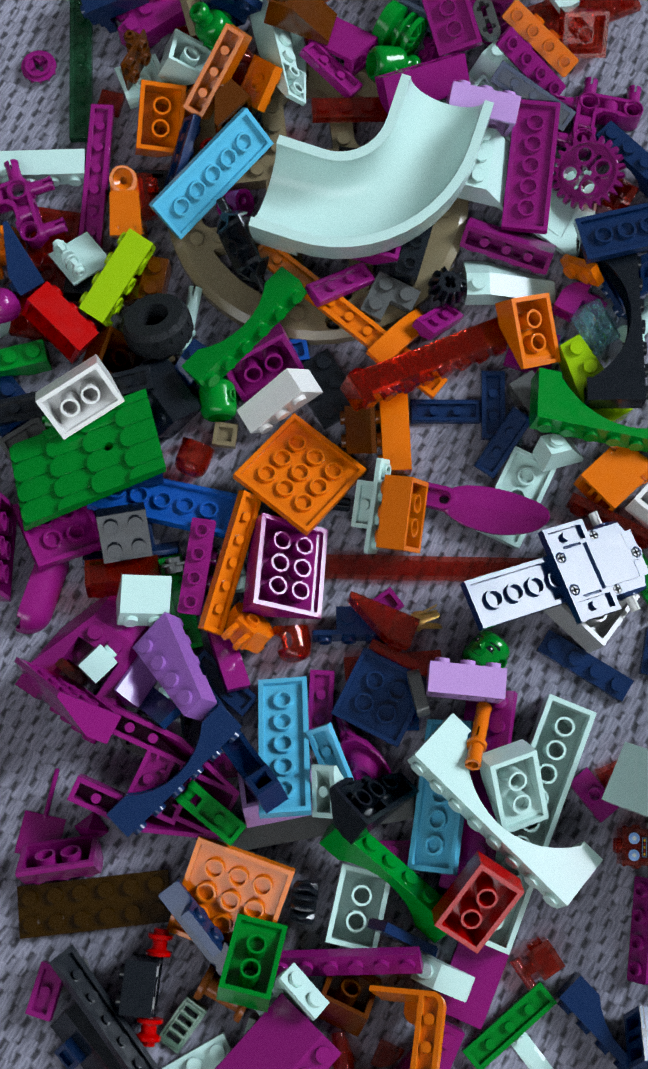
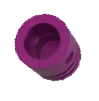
M231 190L223 196L232 211H247V214L242 217L249 216L253 212L254 199L249 190ZM216 203L217 211H218L219 215H221L222 212H221V210H220L218 204Z

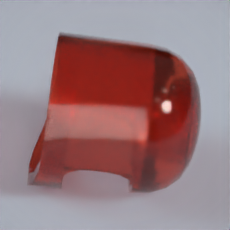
M624 178L618 179L623 185L622 187L614 188L618 195L610 194L611 202L609 203L604 199L602 200V205L610 211L628 207L638 193L639 188Z
M183 437L181 447L175 459V466L180 473L187 477L200 478L206 474L215 450L197 440Z
M307 624L272 627L274 636H278L282 640L283 649L277 651L282 661L297 663L306 660L310 656L312 644ZM286 632L290 633L292 637V645L290 647L287 644Z

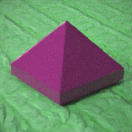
M95 812L74 826L80 836L98 833L100 839L109 832Z

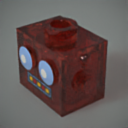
M640 825L617 827V838L613 839V852L617 853L618 864H622L624 867L626 865L631 866L633 869L648 866V829H642Z

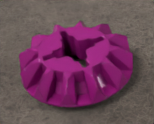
M33 51L27 54L22 61V73L25 79H29L31 83L38 82L42 84V81L45 80L50 82V77L56 75V61L46 51ZM35 63L41 67L43 66V72L36 70Z

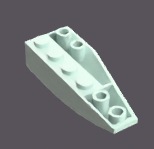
M263 0L261 11L249 15L259 55L261 58L283 69L280 81L276 87L287 98L304 106L306 104V61L299 56L301 49L306 46L304 37L265 24L264 20L269 0Z

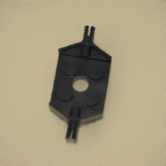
M221 197L216 201L222 212L216 231L238 278L251 281L252 283L256 282L261 294H263L265 286L264 274L266 273L269 256L261 258L258 248L253 243L248 228L241 218L247 214V211H232L225 197Z

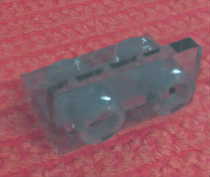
M595 299L580 306L571 318L581 337L595 356L601 355L609 343L620 338L617 328L600 299Z

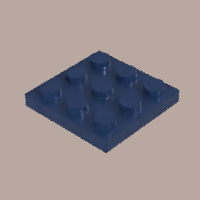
M364 647L331 714L398 748L416 712L406 676V671L411 670ZM421 676L422 682H423V685H424V689H425V686H426V678L423 677V676Z

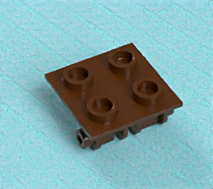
M145 29L140 34L133 30H127L123 36L128 53L120 66L128 91L133 84L138 82L141 71L151 61Z

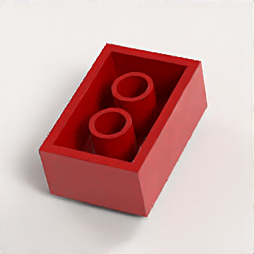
M48 281L26 300L22 315L72 364L87 351V348L95 341L99 334L96 325L91 320H86L80 314L79 308L74 303H69L63 297L62 291L56 285H51Z
M477 850L433 908L434 926L478 954L525 893L520 878Z

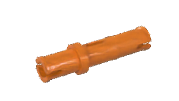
M487 702L476 704L471 737L467 740L466 744L468 752L465 767L470 770H479L481 768L482 756L487 748L485 740L492 706Z

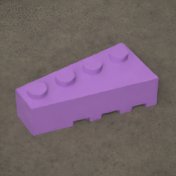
M164 612L132 648L185 717L201 721L217 704V701L206 676L202 674L199 667L200 661L194 655L190 646L192 644L191 640L184 632L182 619Z

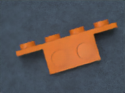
M514 0L502 14V19L510 27H513L524 40L529 42L533 49L562 77H566L578 63L579 59L559 40L561 37L553 29L548 30L543 25L545 21L538 14L535 13L533 15L519 0Z

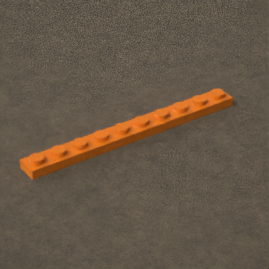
M259 244L257 247L261 258L269 256L267 269L273 274L283 267L298 278L304 288L307 284L320 279L288 253ZM306 294L303 298L316 307L309 295ZM344 297L316 307L368 349L387 332ZM407 347L388 364L431 399L437 395L448 381V379Z

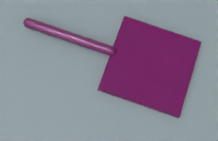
M56 768L54 771L44 813L40 814L25 810L14 853L21 854L23 844L62 838L66 819L48 815L60 771L59 768Z

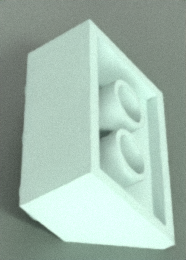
M487 127L474 168L458 198L502 208L510 144L497 129Z

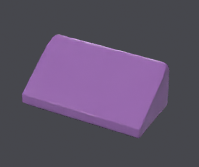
M137 656L115 687L114 692L125 706L138 708L157 679L142 659Z

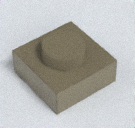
M215 421L212 446L236 449L239 425Z

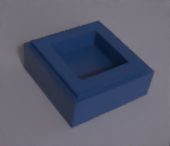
M71 1037L54 1051L66 1069H75L87 1058Z

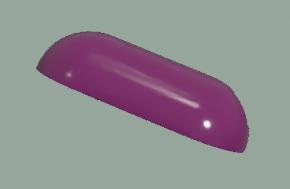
M69 561L39 571L36 564H34L17 612V617L21 618L16 626L17 632L34 634L40 632L49 624L69 570Z

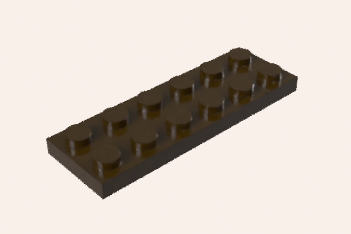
M169 869L17 886L20 939L169 922L171 912L158 897L159 893L170 885Z

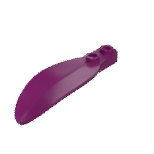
M428 482L426 508L442 511L459 524L480 532L493 535L527 534L544 527L550 519V513L545 506L519 494L485 486L464 485L450 488ZM446 497L448 502L441 503L440 499Z

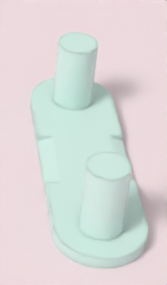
M526 1032L511 1044L529 1069H553Z

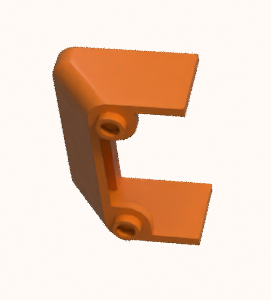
M370 985L369 991L381 1000L405 1003L404 1016L409 1023L415 1025L410 1069H440L446 1017V1002L444 998L435 991Z

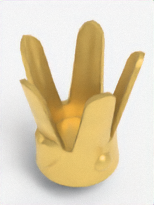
M437 604L424 611L410 613L412 622L405 623V625L412 624L414 632H419L422 629H442L441 624L425 623L440 617L437 610L429 611L435 608Z

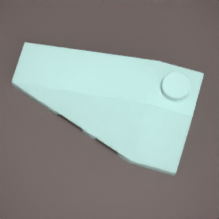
M463 261V278L467 280L464 305H495V303L512 298L548 292L551 304L556 302L555 281L487 261Z

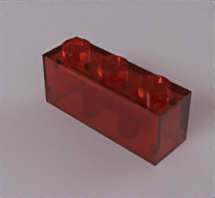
M158 554L104 564V559L84 560L85 588L88 598L117 596L122 574L160 576Z

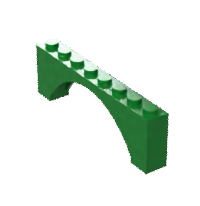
M539 367L531 379L530 429L543 433L560 434L563 437L584 439L587 442L604 443L612 447H624L632 451L648 452V428L628 427L604 418L586 406L572 392L562 378V372Z

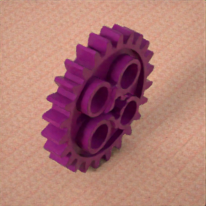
M583 134L581 142H578L574 137V145L570 146L568 143H565L567 150L565 152L558 150L561 158H555L557 167H554L556 175L553 176V182L557 183L552 188L554 191L559 190L556 196L559 199L564 197L562 202L565 205L571 201L570 206L572 209H575L579 204L581 211L585 209L586 205L592 211L595 203L601 208L602 200L605 199L610 203L609 195H618L614 188L623 186L618 179L625 178V174L620 172V170L625 169L626 166L624 163H619L624 157L622 154L616 155L619 152V148L617 146L612 148L613 142L611 140L605 143L604 136H601L596 141L594 134L591 135L590 140H587ZM584 153H592L589 160L581 161ZM609 165L607 173H598L601 166ZM585 170H587V171H590V170H591L592 173H591V175L589 176V175H587V174L585 175V174H584V171H585ZM569 172H577L573 180L566 179ZM588 184H594V190L589 194H585L584 188Z

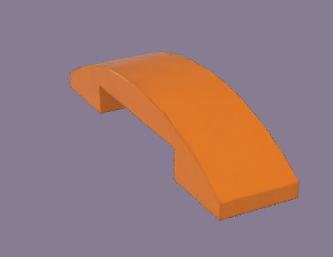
M420 308L408 313L385 332L367 350L366 354L384 369L403 349L420 336L412 325L417 318L425 313Z

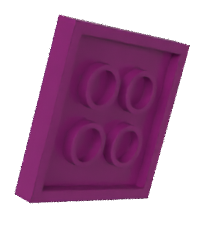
M19 503L12 505V511L38 571L102 550L97 520L93 511L87 509V505L27 531H24Z

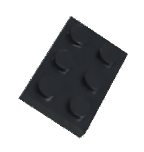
M328 349L302 363L305 369L310 370L323 391L322 394L307 404L324 430L340 421L339 411H344L345 405L363 404Z

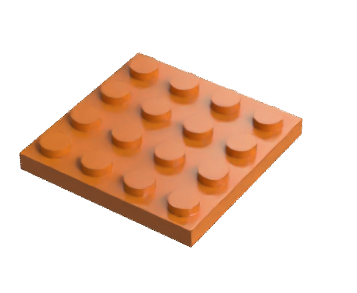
M294 413L233 474V479L307 536L357 483V479L360 480L367 468Z
M198 836L182 884L198 905L205 910L209 919L220 929L224 938L230 944L238 913L277 923L296 869L235 846H230L224 842ZM171 914L167 926L169 932L192 940Z

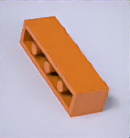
M225 24L183 108L192 114L200 116L201 119L210 120L215 110V92H217L221 84L227 83L232 78L253 37L235 25Z
M407 379L379 380L378 388H374V402H379V410H375V424H380V433H376V446L381 447V455H377V458L390 460L391 475H411L412 462Z

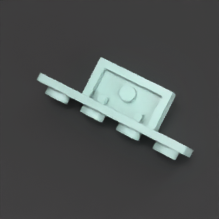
M377 458L374 481L357 479L351 527L367 529L364 553L377 554L379 550L376 547L375 532L379 527L378 508L382 504L381 484L385 480V474L391 475L389 459Z

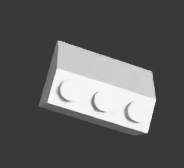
M96 354L38 390L35 394V402L63 439L68 438L125 402L112 376Z

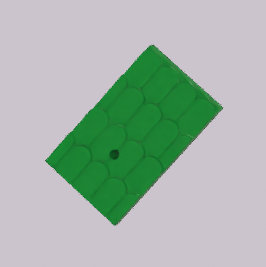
M146 388L123 396L125 402L66 439H63L55 427L42 431V434L15 443L9 448L24 531L114 493L164 483L163 473L166 472V465Z

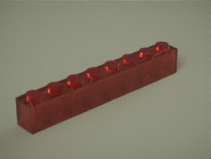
M498 317L349 374L346 376L340 389L354 411L363 408L368 410L375 406L377 402L382 400L385 402L390 401L397 394L402 392L407 394L419 385L427 386L436 378L441 377L444 379L456 370L463 371L476 362L481 364L493 355L498 357L506 352L508 343L499 327Z

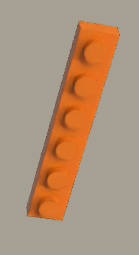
M245 490L238 491L198 625L199 629L219 636L224 632L262 502L254 494Z

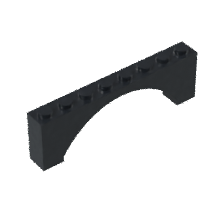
M577 236V257L585 259ZM637 253L594 262L597 263L600 272L612 283L622 299L627 317V334L625 343L615 359L594 377L586 378L583 386L584 404L590 409L643 408L646 400H648V385H646L645 379L648 377V363H644V356L647 354V342L643 341L646 323L641 318V313L644 311V299L640 298L643 279L639 277L638 273L641 270V256H637Z

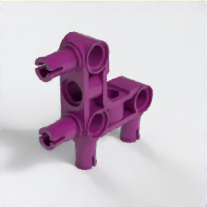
M587 77L584 80V88L581 95L573 98L556 94L555 97L576 111V114L573 116L571 132H558L556 146L566 148L565 143L572 146L574 145L573 138L575 137L578 142H581L583 134L587 140H590L591 135L596 134L595 125H606L610 121L614 122L622 130H635L644 111L640 103L642 88L637 85L636 92H634L635 85H630L627 88V99L596 93L598 79L593 78V83L591 84L592 77ZM589 152L584 153L581 159L585 158Z
M11 159V165L8 161L4 162L9 181L0 184V215L13 211L17 219L15 224L21 238L29 247L39 249L49 240V237L68 231L63 217L43 223L38 209L37 196L52 190L54 191L55 186L50 175L33 182L26 180L22 177L18 160ZM24 191L21 196L17 197L19 192ZM37 232L35 237L29 238L31 233Z

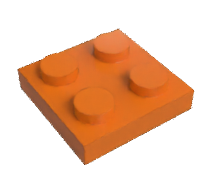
M255 54L241 88L251 96L252 107L264 113L271 102V96L280 81L283 69Z

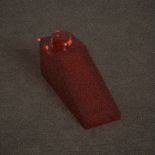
M351 591L346 601L380 639L388 643V647L395 651L401 652L402 649L406 651L411 646L420 619Z

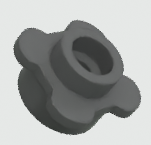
M179 556L165 559L166 563L161 565V568L165 569V574L184 571L183 564H185V560H180Z

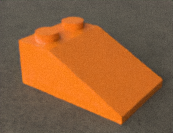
M549 292L512 298L495 303L499 327L521 370L561 362Z

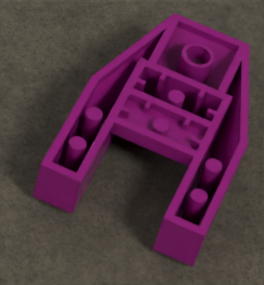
M119 585L64 625L31 661L35 665L60 674L69 660L77 664L98 644H101L103 647L108 645L117 654L114 659L118 663L100 679L104 685L96 697L110 708L113 704L124 708L125 705L114 692V689L138 656L132 647L150 628L149 626L126 627L124 625H117L116 598ZM22 674L15 685L32 697L42 700L26 676Z
M116 704L111 706L121 716L112 734L147 750L127 793L144 791L164 783L179 772L189 760L194 748L181 736L163 729L159 725ZM206 761L202 765L203 772L194 781L232 811L240 792ZM80 773L67 800L110 819L106 815L107 812L126 793ZM189 778L183 784L185 789L181 792V794H183L188 788L187 784L190 782L191 778ZM196 794L191 799V802L196 806L202 798ZM172 796L164 802L166 807L156 817L152 814L145 820L147 826L141 831L144 833L194 838L201 836L208 839H219L218 835L175 800L176 798Z

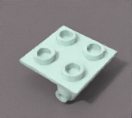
M88 232L83 233L68 243L56 239L52 244L53 252L48 254L74 286L102 270L106 265L104 261L107 257L106 253Z

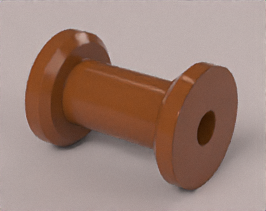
M210 964L193 998L200 1000L203 995H206L234 1011L233 1020L239 1023L247 1007L216 1000L220 978L214 975L216 969Z

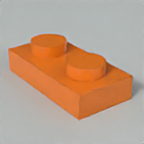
M565 254L560 259L563 273L569 279H575L597 287L604 282L597 263L586 264L585 259Z

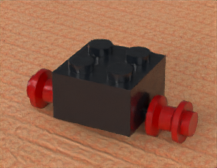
M155 927L154 932H148V937L152 939V948L146 950V955L133 953L125 960V963H121L119 979H123L121 990L117 991L115 1006L119 1007L118 1015L137 1017V1022L142 1024L141 1032L137 1033L136 1036L144 1047H154L155 1043L161 1041V1036L156 1034L157 1026L163 1024V1018L157 1017L155 1011L158 1004L163 957H171L172 952L167 950L168 941L174 939V935L169 934V929Z

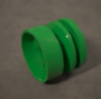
M392 0L380 14L372 34L378 37V46H399L405 50L407 56L412 55L424 37L428 25L427 19L422 16L419 17L416 12L408 15V7L397 0Z

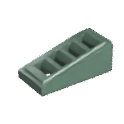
M188 993L159 1034L161 1042L178 1054L209 1009ZM188 1006L198 1014L197 1018L189 1014L184 1008ZM180 1014L192 1022L190 1027L178 1018ZM174 1022L186 1031L185 1035L172 1026ZM170 1031L181 1041L177 1044L166 1035L167 1032Z

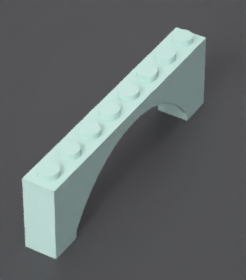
M452 713L443 720L407 760L411 764L412 770L417 775L423 776L430 783L431 789L435 793L442 795L448 801L450 808L456 813H460L467 820V824L471 829L481 833L486 838V843L492 849L499 851L505 857V862L511 868L517 869L524 876L525 882L530 887L536 888L543 895V899L548 905L556 909L568 906L603 859L585 841L569 848L543 847L514 836L498 824L480 801L474 789L469 769L465 767L467 736L471 730Z

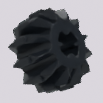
M444 266L440 271L436 270L432 274V278L428 281V286L430 287L428 294L434 295L433 302L439 300L441 307L445 303L452 307L455 303L458 304L462 301L463 296L467 292L465 287L467 280L461 279L462 272L456 274L454 267L448 271Z
M297 880L294 883L289 913L291 922L300 925H311L314 922L319 892L317 883L308 880Z

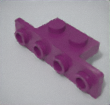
M508 27L496 42V46L523 75L554 97L556 94L560 95L566 88V85L548 67L547 62L537 55L532 45L524 40L513 27Z
M192 518L177 609L179 613L196 616L202 615L205 595H208L213 575H211L212 566H216L218 560V552H215L213 546L216 528L215 520Z
M636 876L634 880L627 980L648 985V878Z

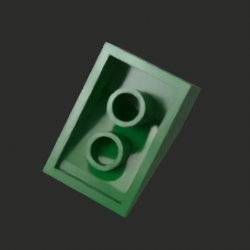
M238 913L219 981L216 1000L268 1012L288 926Z

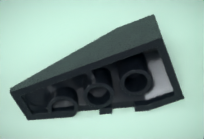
M403 773L383 774L379 778L363 776L360 780H354L353 777L344 778L329 789L333 825L352 845L417 795L419 790Z

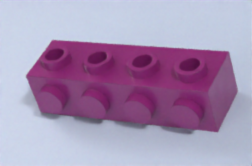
M472 217L469 218L459 245L468 251L478 252L489 258L499 259L508 262L510 265L520 266L529 269L533 273L543 275L547 274L556 245L514 231L501 230L499 226Z

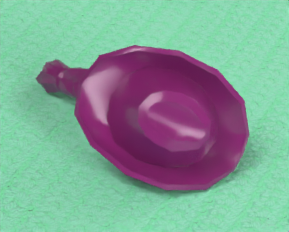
M332 715L340 732V746L354 780H360L363 776L379 778L383 774H392L384 757L370 742L358 736L351 724Z

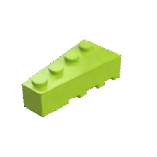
M130 228L127 232H123L117 241L118 247L114 253L111 251L104 261L106 265L102 272L98 271L92 279L93 286L89 292L85 291L79 300V309L105 327L113 325L114 322L110 320L111 317L116 313H120L124 306L123 296L132 292L136 283L135 275L140 276L156 249L152 242Z
M578 334L560 345L561 362L558 363L569 388L584 403L583 386L586 378L594 377L604 368L581 335ZM633 408L592 410L604 418L618 423L625 419Z

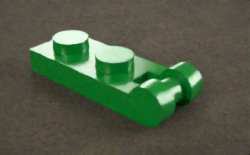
M191 779L187 784L188 788L183 794L180 793L175 800L231 846L247 827V824L208 793L201 785ZM197 794L202 799L195 806L191 799Z

